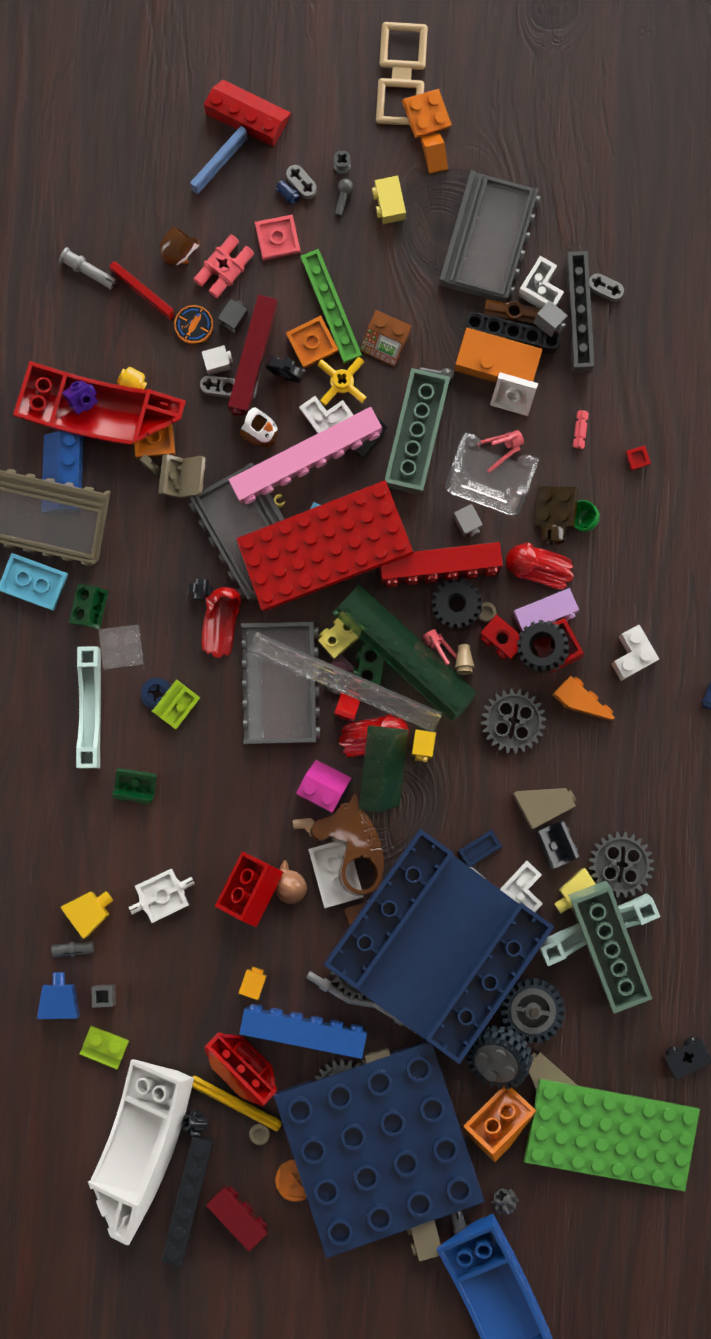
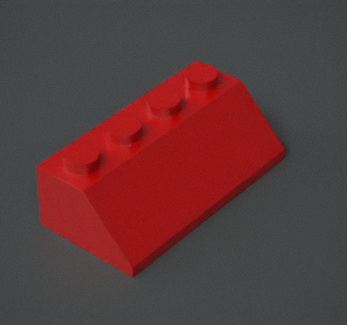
M225 80L220 81L211 89L204 102L205 114L237 130L242 126L246 129L247 135L272 147L275 146L291 116V112Z

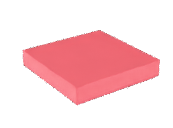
M293 214L255 222L263 261L301 254Z

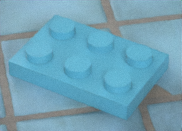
M11 553L0 581V592L54 611L68 573Z

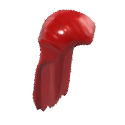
M530 543L516 545L506 555L505 564L507 570L519 578H525L555 589L564 590V587H567L566 583L572 581V577H574L570 570L573 568L572 561L569 558L548 550L535 548Z
M218 588L206 598L207 610L204 617L201 645L203 651H206L207 654L212 653L215 658H221L224 653L228 656L233 648L235 621L241 604V596L233 588Z
M392 714L349 723L342 727L341 733L343 735L338 739L339 745L345 748L343 753L346 754V757L362 756L386 750H398L408 741L409 727L402 718L394 717Z

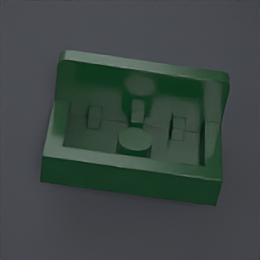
M117 768L112 798H117L119 801H136L143 805L151 804L155 797L157 774Z

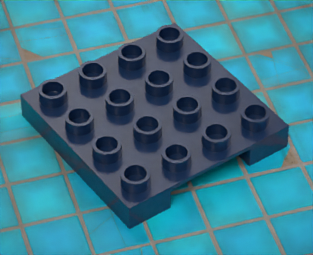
M419 829L323 962V965L456 1063L460 1064L554 926L523 903L516 902L453 856L454 853L422 829Z
M426 1040L390 1052L391 1055L317 1081L312 1079L277 1091L274 1094L326 1258L485 1202L433 1045Z

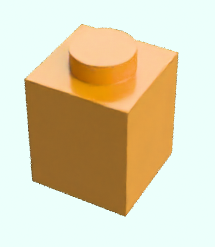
M252 967V970L247 969L239 994L258 1000L267 975L263 974L264 970Z

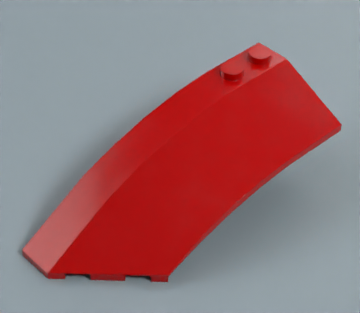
M29 361L13 417L75 435L132 445L181 420L186 401L150 389L144 390L101 382ZM84 381L94 387L97 393L95 397L98 402L90 410L77 414L70 408L62 392L69 389L73 383Z

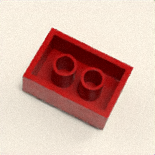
M242 851L215 907L247 924L257 927L284 872Z

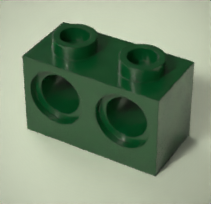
M78 584L69 623L83 628L100 630L109 591L96 586Z
M363 645L362 649H358L356 661H360L359 668H354L352 679L356 681L355 686L379 690L386 648ZM372 652L376 655V660L368 662L365 659V655ZM364 672H370L373 675V679L365 682L362 680L361 675Z

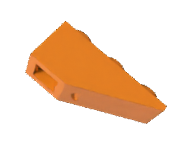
M570 676L552 694L567 709L608 721L615 718L612 715L613 711L606 704L602 706L597 701L599 699L598 696L591 690L588 692L583 688L584 683L576 676L574 678Z

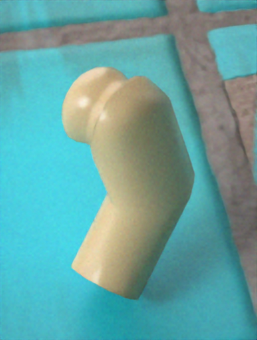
M312 818L293 820L294 830L305 829L310 834V829L315 821Z

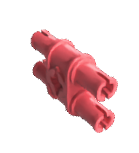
M232 234L229 235L220 247L215 248V251L208 260L203 262L204 267L193 278L199 286L203 287L213 274H216L219 278L209 289V293L215 298H218L227 286L233 285V281L241 272H244V266L254 255V252L248 246H245L236 258H231L229 254L239 243V240ZM227 264V267H228V268H225V267H222V268H221L220 265L225 266V265Z

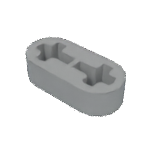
M290 166L286 172L288 182L298 191L301 197L312 199L317 192L315 182L300 166ZM292 172L295 174L299 172L300 181L296 177L292 178ZM303 184H305L308 188L311 186V192H304L305 190Z
M598 273L590 277V291L612 302H617L622 298L624 288L619 282ZM596 280L600 281V285H598V287H594V282H596ZM614 288H617V289H618V291H617L618 294H615V296L611 295V294H612V291H611V290H614Z

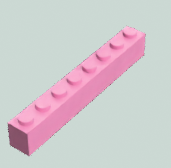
M369 407L228 479L240 504H249L256 500V496L260 494L267 495L278 485H287L292 481L293 477L297 475L302 477L309 473V469L315 466L316 468L322 467L327 463V460L343 456L345 454L344 451L350 448L355 450L362 446V442L368 439L370 441L375 440L380 436L382 426L373 409Z

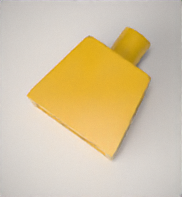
M107 891L99 897L94 892H89L63 905L61 909L81 937L85 939L108 917L109 913L105 907L113 899Z

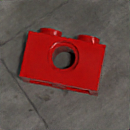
M496 614L480 633L481 641L488 647L492 645L497 650L496 654L503 660L507 658L510 661L518 652L517 640H519V633ZM500 634L505 635L507 643H498L496 637Z

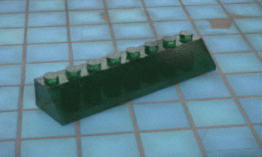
M360 584L333 612L335 616L451 721L459 717L473 700L477 691L452 668L446 665L440 657Z

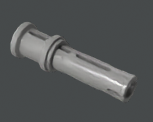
M68 247L62 251L59 263H65L72 267L75 272L84 273L110 290L113 288L112 284H116V278L86 262L85 257L82 255L74 254Z

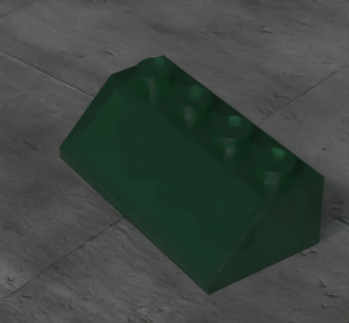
M368 725L359 810L380 812L400 806L408 730Z

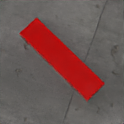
M114 261L110 264V270L115 276L170 321L175 317L173 308L122 266Z

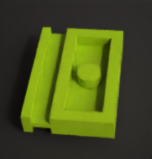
M176 679L152 712L174 729H177L200 697Z
M90 1026L80 1055L118 1069L129 1040L95 1026Z

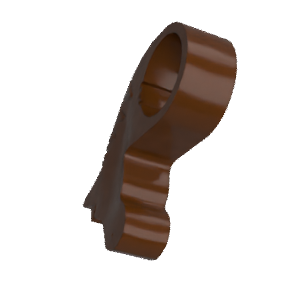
M353 794L348 803L338 805L334 815L317 820L312 825L310 834L316 841H324L330 838L332 841L345 844L339 869L340 884L349 894L363 896L374 891L380 884L384 870V856L378 834L369 817L358 806L357 795ZM359 858L368 860L367 862L372 866L375 873L372 886L366 890L353 888L346 879L348 864Z

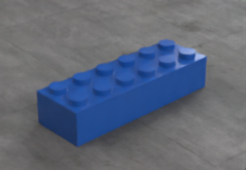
M251 1004L250 1007L247 1006L244 1009L239 1034L362 1059L367 1030H363V1026L358 1024H351V1027L343 1026V1022L338 1020H331V1023L323 1022V1018L318 1016H311L308 1019L303 1018L302 1013L291 1012L289 1015L284 1014L282 1009L271 1008L269 1011L264 1010L262 1005Z

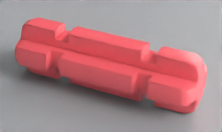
M579 410L576 419H578L575 423L574 437L576 438L573 439V447L575 449H583L585 445L583 439L586 438V421L588 420L589 413L584 410Z

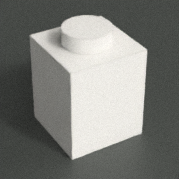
M225 346L202 352L208 376L231 370L230 363L233 360L230 351L226 352Z

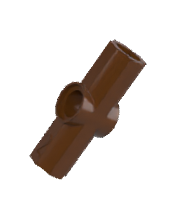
M486 299L483 314L517 323L535 325L533 323L535 317L542 308L521 305L516 301L507 303ZM509 310H516L518 315L512 316Z

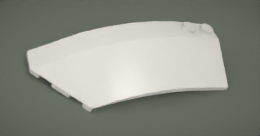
M134 1059L130 1062L122 1099L110 1136L93 1176L88 1181L90 1189H94L98 1200L96 1203L102 1217L105 1216L109 1225L107 1230L110 1237L125 1245L130 1244L165 1175L180 1134L182 1119L186 1113L194 1081L193 1077L177 1070Z

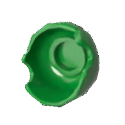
M579 500L577 501L574 528L579 532H589L599 523L600 513L597 507L590 501Z

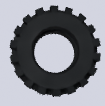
M539 620L538 623L531 622L529 627L526 625L523 628L524 631L523 633L520 632L519 640H517V651L521 661L531 671H537L539 674H543V672L549 674L552 673V670L557 671L560 669V665H564L565 659L569 655V643L564 630L558 624H553L549 620L547 622ZM539 637H549L555 643V650L550 656L540 658L532 653V643Z

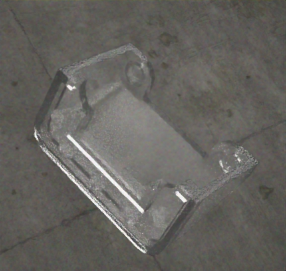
M464 432L445 484L447 491L510 515L519 514L539 459L531 455H522L518 458L517 462L506 459L497 468L488 473L487 470L501 459L502 456L480 449V439L475 435Z

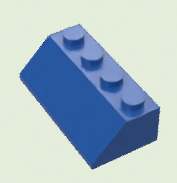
M64 431L44 435L42 480L52 478L55 479L56 483L65 484L70 482L74 483V487L82 488L84 436ZM47 500L41 501V513L81 514V508Z

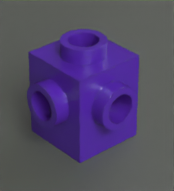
M77 381L69 389L62 392L70 408L77 414L90 410L98 402L95 397L97 393L94 387L84 381Z

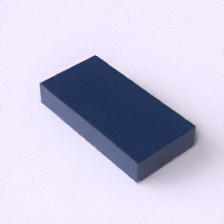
M491 829L457 852L465 864L471 867L503 846Z

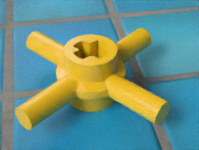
M358 357L347 370L341 369L337 371L324 360L318 363L317 366L331 377V388L320 400L323 405L326 406L337 392H349L361 403L366 400L367 397L353 386V374L364 363L363 359ZM339 379H346L345 384L343 382L339 384Z

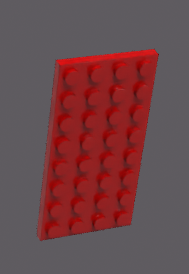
M386 480L236 538L263 612L414 554Z

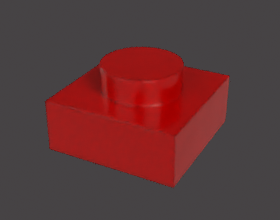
M645 445L625 452L631 471L651 465Z

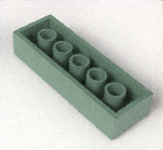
M411 368L385 476L388 488L423 495L450 377Z
M603 881L569 894V900L613 1013L651 1000L652 996L608 882Z

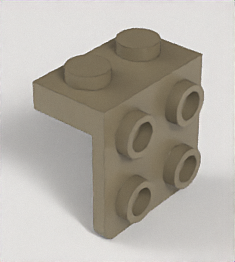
M169 454L162 455L158 494L176 499L200 496L203 490L205 457L179 458Z

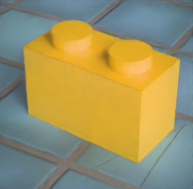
M415 730L411 756L415 757V761L427 762L428 759L433 757L435 732Z

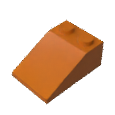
M504 1085L463 1128L465 1134L488 1157L496 1162L510 1148L532 1119L536 1110L512 1087L506 1089Z

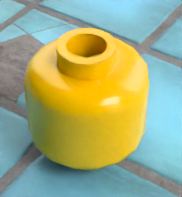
M128 367L126 370L122 369L116 381L118 385L145 389L147 385L144 382L145 375L132 367Z

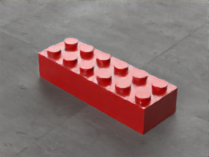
M500 542L415 551L414 554L381 566L382 586L386 585V588H395L401 583H406V586L417 585L419 581H426V584L438 582L437 579L452 581L453 578L457 580V577L464 576L465 579L477 578V575L485 574V577L497 576V573L503 567Z

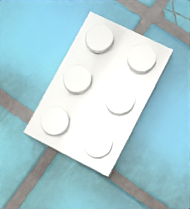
M332 842L308 849L324 908L364 897L349 894L340 884L339 869L345 850L344 843ZM353 860L346 868V879L353 888L362 890Z

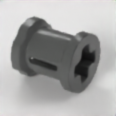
M338 151L334 155V170L338 174H346L351 169L350 154L347 151Z

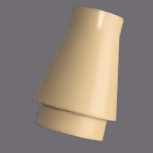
M458 645L455 664L457 674H472L475 667L470 645Z

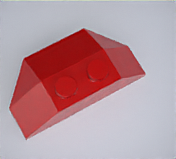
M218 1032L204 1047L212 1069L241 1098L264 1106L277 1092L272 1065L243 1036Z

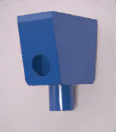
M52 972V984H46L42 987L37 1019H74L80 1017L75 985L65 984V972Z

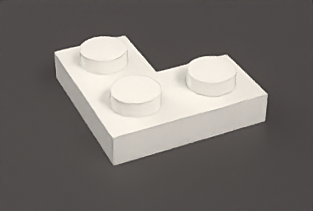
M316 396L299 407L317 434L353 416L343 400L328 411L325 410Z
M526 861L500 890L516 902L523 903L534 912L543 904L528 890L542 874Z

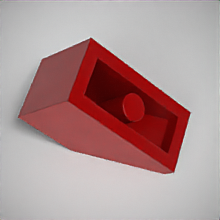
M348 690L346 693H341L334 713L335 717L349 722L355 721L361 698L358 697L357 693Z

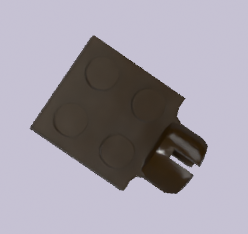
M538 486L534 525L542 528V542L554 545V542H557V545L563 544L565 542L566 530L574 528L578 498L577 487Z

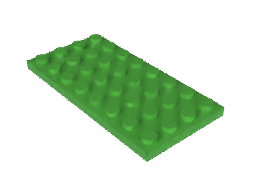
M539 1078L534 1102L536 1113L531 1119L524 1156L525 1163L674 1190H686L700 1112L699 1108Z

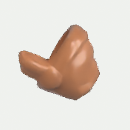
M284 860L280 865V870L284 873L275 889L276 894L281 901L287 904L299 903L306 895L307 883L301 874L289 870V865Z

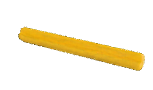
M192 1076L194 1078L192 1088L275 1131L280 1129L282 1125L280 1119L197 1076Z

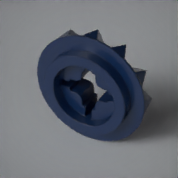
M162 678L149 679L142 686L141 699L151 709L155 708L162 697L159 696L155 702L154 695L149 693V691H156L160 685V692L165 695L171 687Z

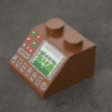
M376 310L368 325L360 351L395 367L411 334L412 326Z

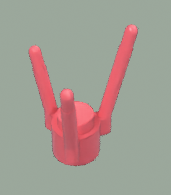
M519 430L477 442L478 445L490 442L491 445H496L504 442L508 449L512 448V450L494 463L487 472L490 473L512 454L520 451L519 446L524 444V439Z
M436 629L425 633L422 636L424 642L421 643L425 650L434 682L436 681L429 647L431 650L437 649L446 665H449V661L440 647L441 643L455 659L457 658V654L444 640L441 633L438 634Z

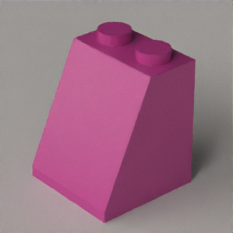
M315 760L306 773L296 794L333 814L352 778Z

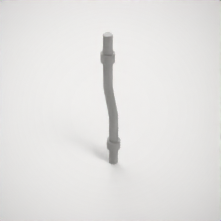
M311 971L308 973L306 978L317 984L319 989L324 992L328 991L348 1004L375 1008L392 1018L394 1023L399 1026L407 1027L372 1000L367 1001L366 998H362L359 1001L358 997H354L351 1000L349 994L343 996L344 991L337 990V987L332 985L330 980L322 979Z

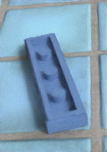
M240 126L190 182L192 191L198 194L248 139L245 128Z

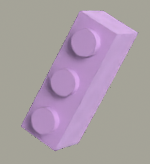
M570 588L516 609L513 615L520 632L523 633V628L526 625L529 627L531 622L538 623L539 620L544 622L549 620L555 623L563 618L570 620L576 617L575 613L579 611V608Z

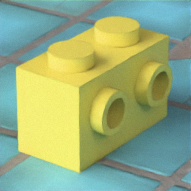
M398 176L375 180L372 194L374 200H378L379 206H376L377 217L382 219L383 224L406 220V210Z
M349 614L345 617L343 615L339 616L334 621L335 626L330 630L326 628L319 635V644L334 660L364 634L362 628Z

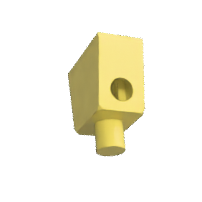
M585 868L580 869L559 889L563 898L554 903L560 914L569 908L574 913L568 897L569 894L595 885V882Z

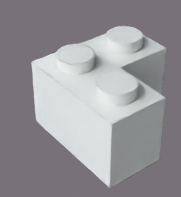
M540 256L522 284L518 296L538 308H543L548 301L558 306L564 291L549 283L555 274L557 265Z
M640 625L631 628L619 636L628 654L615 660L611 665L622 681L659 660Z

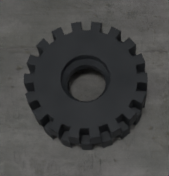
M453 578L452 581L448 582L446 580L442 586L439 585L437 587L438 590L433 594L432 609L441 625H444L447 629L451 628L454 631H458V629L465 630L467 629L466 627H471L475 621H478L479 615L482 612V599L476 586L474 587L469 581L466 582L465 579L460 578V580H456V578ZM454 597H461L465 601L464 608L459 612H455L449 607V602Z

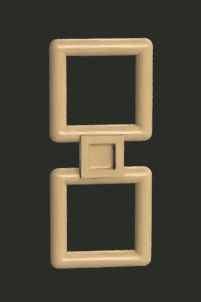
M384 22L382 24L379 65L383 68L393 69L392 79L381 78L378 81L376 122L378 124L410 126L408 117L384 116L385 88H416V95L424 93V82L421 80H411L412 69L423 70L426 65L428 27L425 24ZM389 30L420 32L418 61L387 60Z

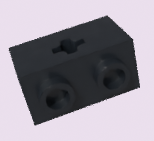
M692 1036L685 1039L683 1045L679 1047L675 1045L665 1050L666 1054L662 1055V1058L675 1080L711 1063V1056L701 1038ZM685 1052L688 1053V1054H691V1055L688 1056V1059H689L688 1061L682 1059V1058L685 1057V1056H684V1053H685Z

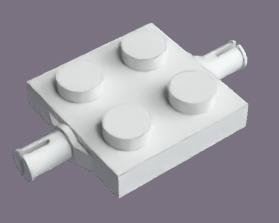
M171 868L136 885L135 888L139 895V902L129 906V910H132L130 911L133 915L138 911L144 910L148 914L151 923L189 906L184 889L195 885L194 881L190 882L193 880L192 877L180 882Z

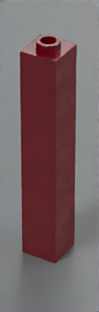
M259 294L257 296L228 403V409L231 414L238 417H243V415H247L248 411H250L278 307V302L275 298Z

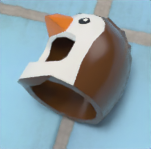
M173 226L166 232L159 246L160 256L167 265L188 264L187 258L198 248L200 241L196 238H191Z
M252 408L245 417V423L239 435L252 445L267 448L276 442L278 428L269 416L257 408Z

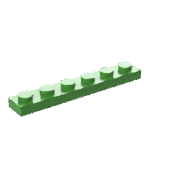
M319 249L301 255L302 263L343 363L356 360L358 357L361 358V351Z

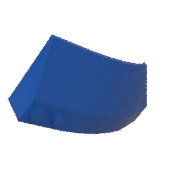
M494 1214L474 1221L437 1247V1252L454 1281L481 1339H553L528 1280Z

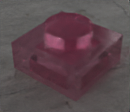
M342 654L326 667L339 682L354 670V667Z

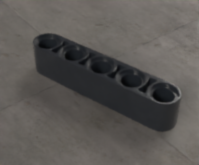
M471 313L466 319L465 329L467 327L541 348L542 353L553 354L557 351L560 344V336L557 333L550 337L537 327L480 313ZM477 321L479 326L472 327L470 322ZM496 326L498 331L492 332L488 327ZM514 330L518 335L511 337L508 331ZM533 335L537 340L529 341L527 336ZM553 340L556 345L549 346L546 341Z

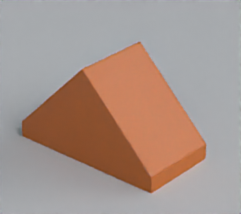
M440 133L421 136L420 139L429 174L448 170L445 142Z

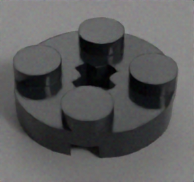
M270 355L268 358L266 369L276 376L279 374L284 376V379L287 381L301 383L306 373V370L294 366L295 361L289 358L281 360L274 355Z

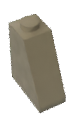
M566 788L516 791L512 794L531 829L576 806L574 794L571 790L567 791Z
M539 1050L536 1053H531L533 1055V1062L528 1074L536 1091L539 1078L578 1086Z

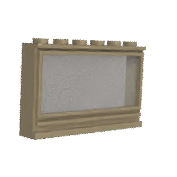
M0 470V543H3V546L8 548L21 547L26 552L38 551L48 557H53L54 555L61 556V559L66 561H73L74 559L81 561V564L92 565L99 560L111 491L107 490L104 493L94 491L92 487L82 489L74 487V483L70 482L60 484L56 483L55 479L52 478L42 480L35 478L36 475L34 474L20 475L16 474V470Z

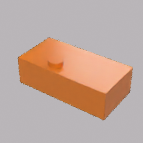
M466 327L454 371L497 383L499 373L533 382L542 349Z

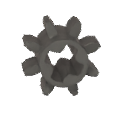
M501 1188L494 1193V1200L491 1201L498 1214L504 1212L507 1215L516 1210V1203L519 1202L511 1188L508 1191Z

